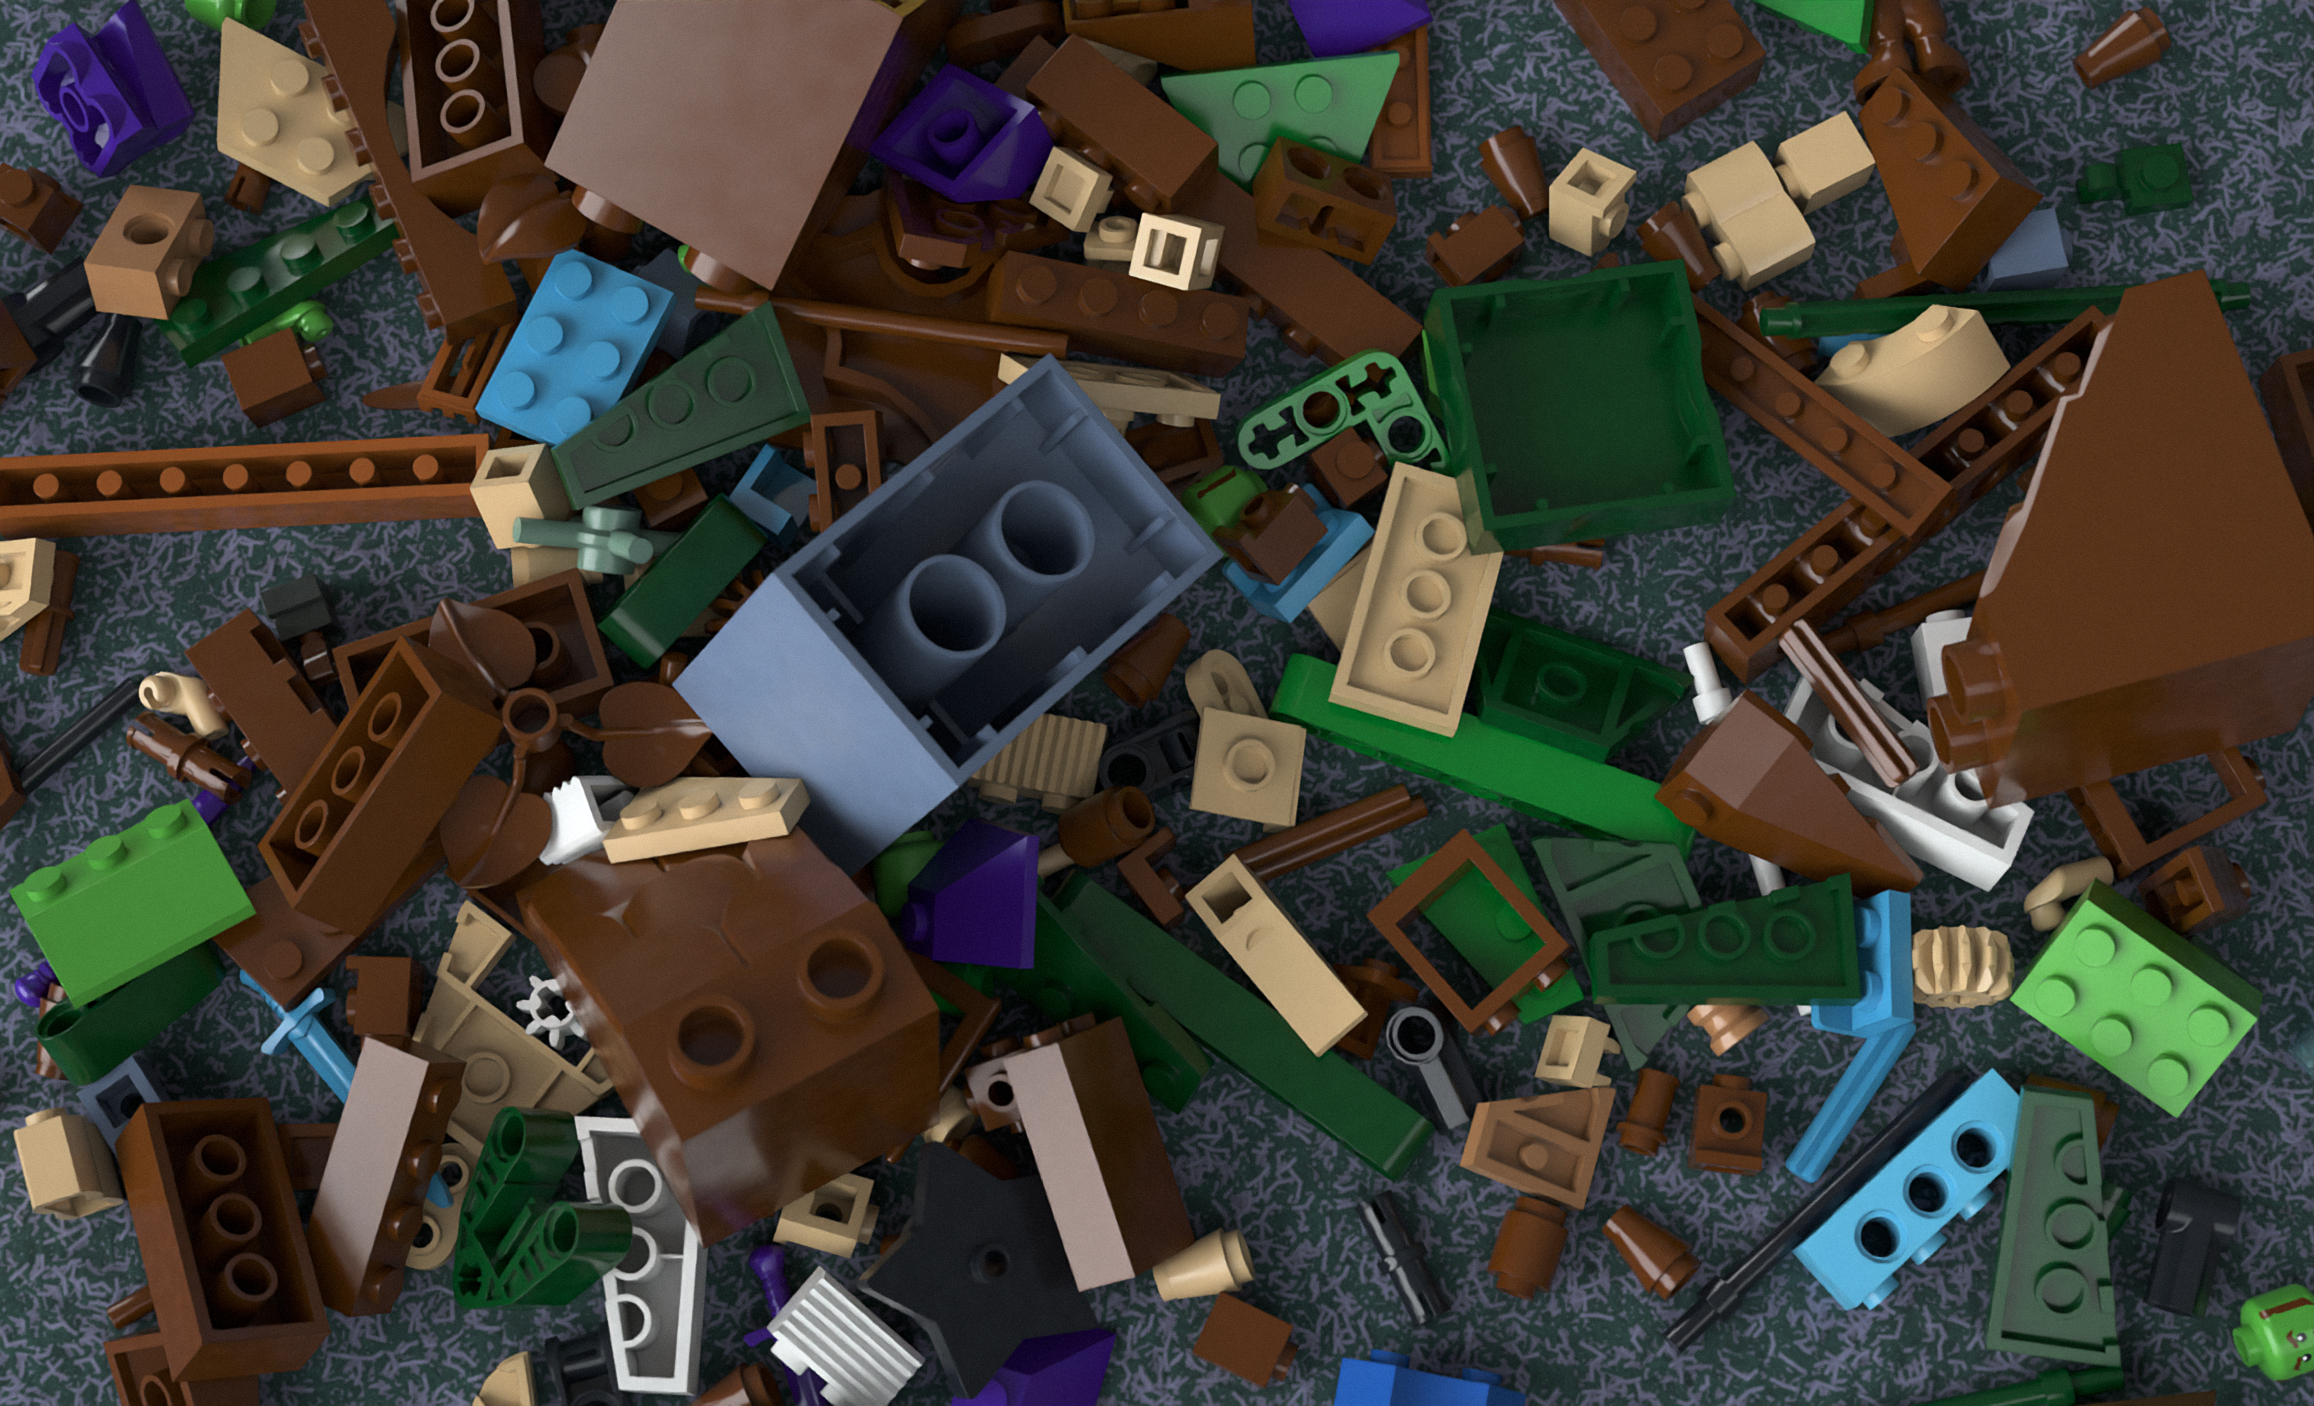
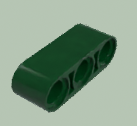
M720 493L611 606L596 626L643 670L647 669L678 639L764 546L769 536L726 494Z
M206 940L76 1010L69 997L66 996L40 1018L34 1033L71 1084L76 1086L91 1084L115 1069L213 992L225 978L227 968Z

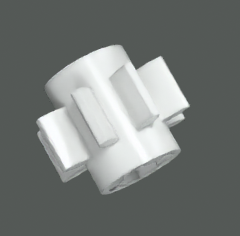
M532 975L529 980L535 989L530 996V1000L519 1001L516 1006L521 1011L531 1014L534 1018V1021L527 1026L525 1033L528 1036L533 1035L539 1038L548 1030L550 1032V1044L558 1051H562L565 1045V1036L576 1034L579 1038L588 1041L556 980L550 979L543 982ZM556 995L566 1001V1008L570 1011L563 1020L552 1015L553 1010L548 1004Z

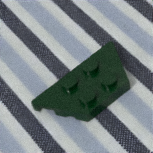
M1490 606L1471 674L1470 685L1480 722L1604 764L1685 700L1694 676Z
M1535 836L1529 839L1590 981L1589 940L1593 933L1671 914L1681 916L1705 910L1679 849L1674 842ZM1601 1004L1631 1071L1641 1068L1649 1059L1648 1053L1672 1025L1676 1027L1692 1008V1005Z

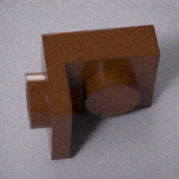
M1168 826L1155 835L1151 831L1147 834L1145 841L1141 845L1121 854L1123 859L1116 864L1120 879L1155 924L1166 933H1169L1185 920L1184 909L1179 903L1186 899L1185 892L1165 867H1162L1156 873L1151 868L1153 864L1176 848V836Z

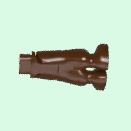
M1939 0L1874 1L1867 53L1872 55V58L1856 75L1853 82L1855 99L1859 105L1865 106L1897 65L1940 85L1948 94H1953L1968 84L1971 76L1967 59L1954 47L1945 42L1948 23ZM1904 42L1914 49V70L1911 59L1904 47Z

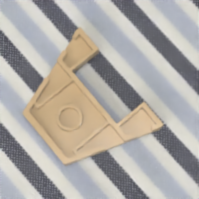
M466 900L455 922L458 923L448 953L444 952L436 972L438 980L425 1013H421L412 1040L467 1062L461 1081V1098L451 1114L446 1133L480 1157L495 1116L502 1108L517 1106L564 1110L570 1112L573 1116H580L612 1094L616 1089L592 1047L577 1066H573L535 1036H528L523 1027L476 992L477 988L517 937Z

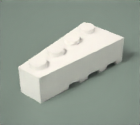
M574 1116L578 1140L581 1143L585 1172L583 1173L588 1200H590V1203L623 1206L629 1213L633 1226V1238L627 1256L603 1276L606 1295L605 1306L619 1390L630 1393L697 1396L708 1248L703 1249L633 1119Z

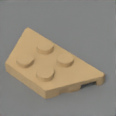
M226 17L222 23L217 124L218 151L327 207L354 193L356 186L361 182L375 180L369 164L358 167L352 156L344 132L353 128L345 110L334 113L321 81V77L329 75L327 68ZM388 101V124L396 150L401 158L409 153L405 108Z

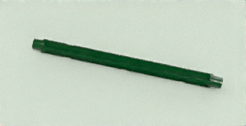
M2222 278L2208 280L2222 315L2228 310H2246L2249 307L2251 292L2246 282L2226 283ZM2142 284L1800 303L1786 302L1784 307L1762 308L1759 326L1763 336L1785 335L1787 340L1848 336L1859 333H1894L1915 321L1918 316L1933 304L1978 310L1988 328L2000 327L2001 325L2070 323L2092 305L2096 306L2105 316L2118 312L2125 289Z

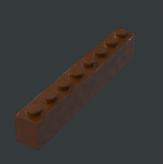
M1037 34L993 85L1027 102L1025 86L1057 49ZM1061 136L1056 140L1051 139L1054 146L1069 148L1076 153L1077 149ZM1216 170L1178 213L1225 226L1212 284L1217 281L1232 292L1233 296L1250 299L1249 318L1257 322L1266 318L1283 331L1280 334L1283 342L1299 356L1309 359L1313 354L1331 368L1360 351L1369 348H1380L1392 353L1405 367L1419 350L1424 326L1322 249L1259 228L1254 198ZM1113 177L1109 187L1114 189V193L1106 209L1117 212L1119 208H1122L1140 224L1142 213H1145V211L1130 200L1124 191L1126 186ZM1155 210V211L1152 213V214H1155V215H1162V214H1161L1160 212H1158L1157 210ZM1373 362L1365 367L1368 377L1358 385L1351 388L1347 384L1346 376L1336 380L1335 383L1348 393L1355 394L1366 387H1372L1380 394L1387 388L1385 378L1392 374L1391 367L1381 369Z

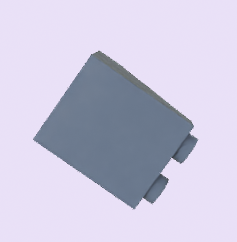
M1048 353L774 570L671 685L752 778L802 779L810 798V803L799 818L798 823L834 864L851 878L968 780L1219 561L1224 554L1051 353Z

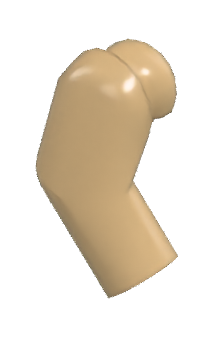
M159 672L156 675L146 677L141 682L139 697L142 704L150 710L187 716L195 733L203 736L210 743L227 735L230 731L225 719L208 698L206 691L210 688L201 678L175 672Z
M2096 856L2055 868L2025 898L2024 913H2030L2033 928L2039 932L2057 928L2067 915L2061 902L2072 896L2083 894L2095 877L2110 886L2114 879L2110 862L2103 856Z

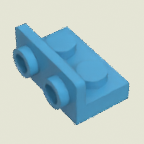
M1305 482L1299 484V487L1315 501L1317 509L1314 511V514L1328 529V532L1282 583L1277 586L1249 579L1231 558L1222 567L1224 576L1259 614L1287 623H1291L1375 533V530L1360 514L1333 508L1312 484Z
M1888 889L1853 904L1861 999L1855 1006H1811V1023L1815 1029L1866 1039L1914 1021L1910 894Z

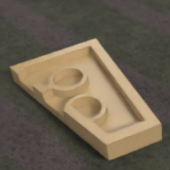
M676 777L671 782L662 786L641 788L631 803L620 812L619 819L604 837L602 843L611 864L749 840L789 835L809 805L810 798L801 778Z

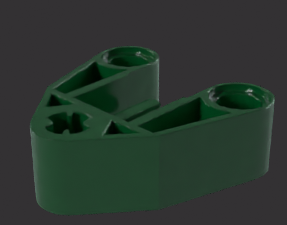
M508 1106L502 1108L495 1116L460 1209L452 1285L455 1299L461 1307L472 1310L528 1311L566 1306L627 1256L631 1248L633 1226L630 1215L623 1206L573 1201H559L553 1205H547L558 1188L557 1184L573 1162L578 1151L579 1140L575 1118L570 1112Z

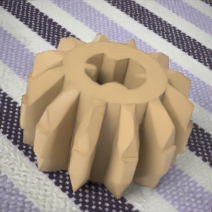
M1961 925L1959 927L1940 926L1935 930L1922 929L1911 936L1913 1001L1917 1004H1926L1931 1008L1949 1007L1951 1010L1957 1007L1974 1009L1979 1005H1994L2012 994V979L2015 978L2014 958H2012L2010 943L2006 935L1998 931H1991L1986 927L1969 928Z

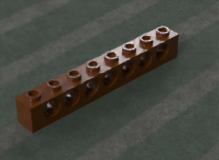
M2090 306L2002 376L1988 390L1968 403L1907 452L1952 485L1959 494L1917 545L1851 496L1705 613L1704 642H1708L1710 649L1747 686L1786 655L1779 645L1778 639L1787 627L1805 618L1810 620L1816 629L1820 628L2040 452L2045 444L2060 397L2075 395L2078 392L2096 336L2105 315L2096 306Z

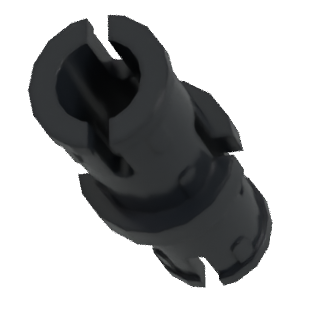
M1390 1189L1374 1196L1386 1218L1384 1224L1380 1222L1369 1200L1356 1206L1354 1211L1359 1216L1382 1260L1377 1263L1382 1276L1390 1275L1412 1320L1411 1324L1413 1328H1416L1430 1321L1419 1299V1294L1424 1293L1436 1317L1448 1312L1452 1307L1450 1303H1447L1423 1257L1428 1254L1423 1241L1415 1242Z

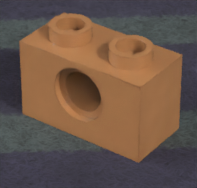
M129 185L84 261L85 271L97 311L163 320L169 319L181 296L188 294L193 274L202 258L207 257L211 253L214 245V226L212 221L206 218L201 193Z

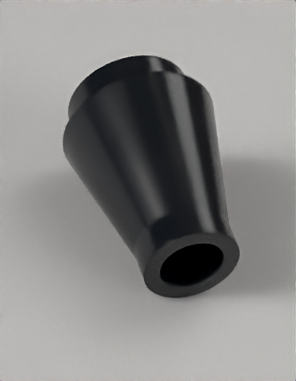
M107 313L103 325L71 371L72 377L75 379L72 389L77 396L100 407L117 408L121 406L123 398L132 395L138 343L143 329V324L131 315Z

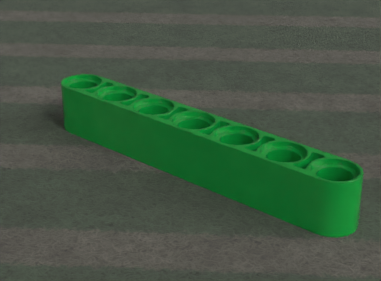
M1292 653L1289 656L1267 713L1273 720L1299 725L1301 728L1307 729L1306 734L1588 838L1674 842L1685 865L1687 864L1698 831L1692 826L1681 822L1670 809L1654 798L1661 784L1613 766L1601 764L1480 722L1479 717L1465 712H1461L1457 730L1453 738L1329 702L1328 699L1338 666L1304 654Z

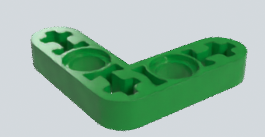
M1369 348L1360 351L1254 409L1240 420L1236 428L1235 442L1239 453L1245 461L1257 469L1270 470L1287 463L1342 433L1349 427H1353L1365 420L1391 470H1393L1396 461L1411 464L1422 460L1435 448L1438 455L1425 459L1430 470L1455 478L1451 456L1404 366L1392 353L1380 348ZM1374 362L1381 369L1391 367L1392 374L1385 378V384L1388 389L1378 394L1372 387H1366L1353 394L1361 403V406L1351 411L1348 397L1335 381L1346 376L1347 384L1352 388L1366 380L1368 376L1365 367L1370 363ZM1319 391L1334 395L1338 403L1335 418L1323 426H1315L1308 423L1303 415V405L1306 399L1311 394ZM1290 406L1293 420L1306 436L1295 441L1294 435L1289 429L1274 439L1276 450L1273 453L1266 455L1260 447L1250 451L1248 444L1256 439L1253 428L1262 423L1269 431L1283 426L1287 422L1279 412ZM1403 416H1412L1418 419L1423 429L1419 443L1408 450H1398L1392 447L1388 439V430L1391 424L1397 418Z

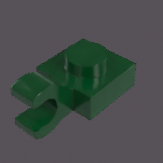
M2182 143L2122 149L2114 159L2115 164L2102 163L2087 166L2084 169L2086 178H2080L2075 181L2080 205L2123 199L2126 216L2188 208L2194 200Z

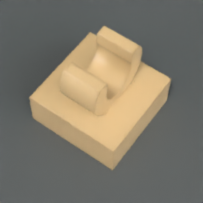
M1053 146L1029 203L1072 231L1088 233L1096 214L1105 213L1114 193V189L1109 187L1113 176L1071 149Z
M1553 1015L1534 1077L1560 1086L1584 1088L1610 1087L1612 1079L1597 1072L1602 1053L1619 1054L1621 1046L1614 1039L1607 1037L1610 1025L1592 1017Z

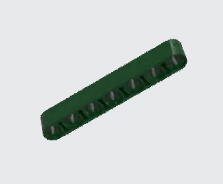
M1072 869L1049 899L1060 912L1069 906L1087 925L1080 933L1106 961L1115 955L1132 973L1129 978L1132 982L1133 990L1146 1003L1158 1001L1193 1040L1396 1184L1401 1182L1437 1131L1421 1114L1330 1049L1318 1058L1280 1013L1078 870Z

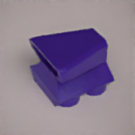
M129 0L117 10L96 36L74 22L48 39L31 74L38 97L44 108L55 120L62 122L69 133L70 143L77 158L86 169L95 173L99 179L115 176L143 154L185 133L196 116L182 85L137 0Z

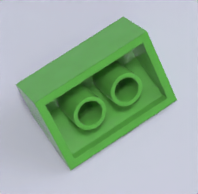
M189 798L175 805L170 804L155 809L144 821L117 835L104 836L95 840L84 852L55 867H44L33 872L26 878L24 883L9 890L75 1010L257 914L207 824Z

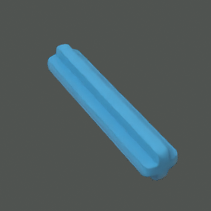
M1913 1022L1866 1039L1786 1160L1785 1166L1792 1174L1811 1184L1820 1178L1915 1034L1916 1025Z

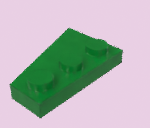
M1504 822L1473 835L1472 837L1550 923ZM1436 852L1387 872L1385 878L1397 888ZM1477 866L1472 868L1422 913L1425 921L1440 937H1443L1491 992L1546 945ZM1572 969L1546 992L1541 993L1535 986L1516 1003L1522 1010L1516 1019L1523 1027L1584 1001V994Z

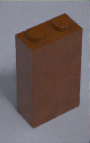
M1093 1011L1056 1023L1054 1027L1023 1037L1026 1049L1002 1059L1079 1292L1136 1277L1196 1242L1122 1017L1118 1016L1097 1023Z

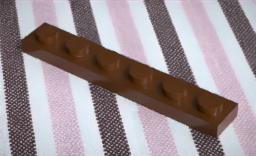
M1691 292L1702 340L1701 364L1706 386L1917 545L1959 496L1955 488Z

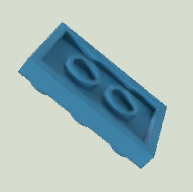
M574 249L555 255L476 405V411L480 417L539 443H546L548 447L553 448L631 394L678 302L675 294Z

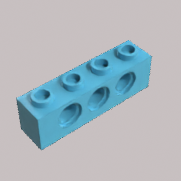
M1993 1068L1979 1076L1791 1252L1846 1311L1857 1307L1862 1302L1869 1310L1873 1309L1899 1285V1282L1892 1274L1911 1257L1917 1265H1920L1947 1240L1940 1229L1957 1213L1967 1221L1993 1198L1995 1193L1987 1185L2004 1169L2009 1170L2020 1096ZM1961 1134L1974 1135L1983 1143L1986 1158L1980 1168L1968 1166L1960 1159L1957 1153V1141ZM1913 1178L1927 1179L1936 1187L1939 1201L1933 1212L1921 1211L1911 1202L1909 1185ZM1866 1222H1877L1888 1230L1891 1237V1248L1885 1257L1874 1256L1863 1247L1860 1235L1862 1227Z

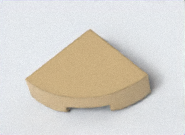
M521 1352L503 1360L485 1380L472 1406H539L531 1352Z

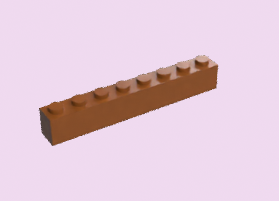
M489 433L2 457L0 458V534L7 540H20L29 538L43 539L482 517L469 488L487 451L492 449L495 442Z

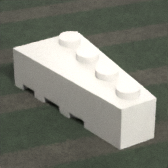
M1801 674L1783 715L1799 726L1814 743L1809 754L1825 773L1829 775L1838 772L1848 783L1851 789L1846 797L1862 816L1878 819L1905 852L1989 892L2010 868L2035 811L2022 801L1989 810L1975 769L1948 774L1938 758L1930 729L1918 720L1914 723L1907 720L1882 700L1885 695L1863 678L1861 682L1856 681L1920 764L1919 770L1909 781L1896 788L1888 787Z

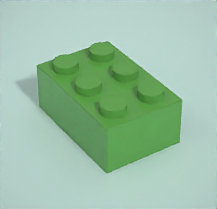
M2095 877L2022 971L2009 1000L2175 1118H2178L2258 1020L2263 993Z

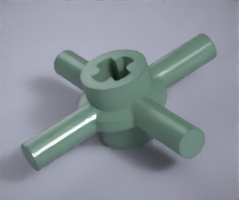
M595 503L583 508V515H574L568 522L516 517L513 525V540L516 543L579 548L576 567L589 571L621 575L634 574L635 563L644 564L652 556H659L680 533L640 529L642 510L603 503Z

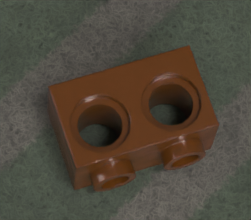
M1278 136L1252 183L1257 225L1259 228L1368 266L1371 265L1398 220L1390 175Z

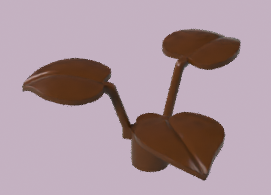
M596 43L564 45L539 62L533 75V87L536 98L542 107L553 114L562 117L566 116L596 49ZM535 173L511 176L492 187L482 203L477 223L478 247L484 265L506 259L554 256L573 249L582 240L583 248L589 256L602 262L619 261L630 253L633 234L609 229L589 219L573 205L571 197L574 191L566 190L559 193L557 186L550 178Z
M443 598L438 604L431 624L428 648L464 665L492 704H494L498 697L505 704L502 713L503 722L512 742L516 745L513 750V777L509 787L495 776L479 775L471 777L463 785V791L457 804L450 811L445 812L439 820L440 840L449 861L453 879L460 887L482 888L508 881L529 868L546 849L553 826L551 809L543 798L531 793H523L521 790L525 782L526 763L529 753H539L551 748L558 741L561 730H569L592 741H605L602 757L607 770L619 781L637 788H654L674 780L686 770L714 734L677 690L652 682L626 683L606 693L599 705V716L604 729L590 727L573 719V716L569 713L559 714L553 699L540 689L524 688L510 692L509 690L526 684L535 670L537 649L528 628L512 615L500 610L469 605L450 598Z

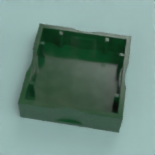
M1683 259L1596 269L1577 277L1562 280L1544 281L1523 278L1435 289L1423 322L1471 556L1718 523L1737 495L1718 411L1711 400L1703 377L1701 364L1702 340Z

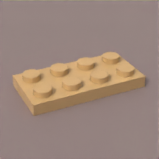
M1395 462L1328 699L1332 703L1453 738L1458 727L1504 554L1503 551L1471 556L1455 478Z

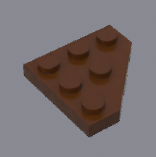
M885 164L881 184L898 257L905 258L916 267L928 270H937L942 268L943 265L965 268L1002 258L1008 250L1022 253L1067 241L1071 229L1029 203L1035 190L1034 187H1028L1019 198L957 203Z

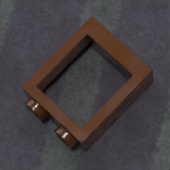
M2237 746L2205 753L2233 801L2148 845L2109 779L2064 791L2100 853L2110 862L2117 882H2120L2251 814L2269 801L2263 791L2266 787L2265 780L2257 764L2250 757H2243Z
M1465 828L1458 832L1366 915L1466 1030L1476 1038L1486 1030L1494 1037L1507 1028L1522 1012L1516 1003L1535 986L1541 993H1544L1561 980L1571 969L1566 959L1575 952ZM1477 866L1546 945L1472 1009L1403 930L1472 868Z

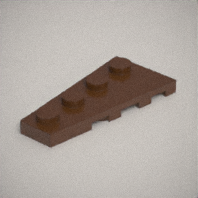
M439 822L428 836L425 849L420 858L406 868L390 891L388 903L382 913L370 920L359 938L293 910L274 875H271L245 890L257 914L210 939L288 1013L448 862L440 840Z

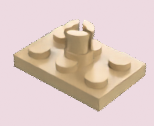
M1001 353L998 378L1007 384H1011L1043 357ZM1056 359L1124 439L1129 421L1134 420L1135 411L1156 414L1157 422L1179 427H1193L1195 417L1217 419L1221 394L1178 371Z

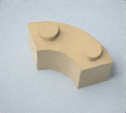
M1933 304L1918 316L1915 321L1892 334L1868 341H1850L1846 347L1839 350L1832 357L1830 365L1814 383L1888 438L1915 431L1956 412L1988 390L2011 366L1978 310Z

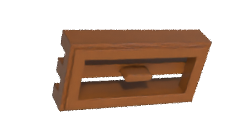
M518 314V321L500 328L468 398L465 397L497 329L475 337L473 343L468 347L462 360L463 365L449 393L442 391L466 340L448 347L444 339L417 396L420 410L432 413L434 408L442 409L443 416L456 419L457 414L465 415L468 423L479 425L482 417H480L475 407L522 320L521 314Z

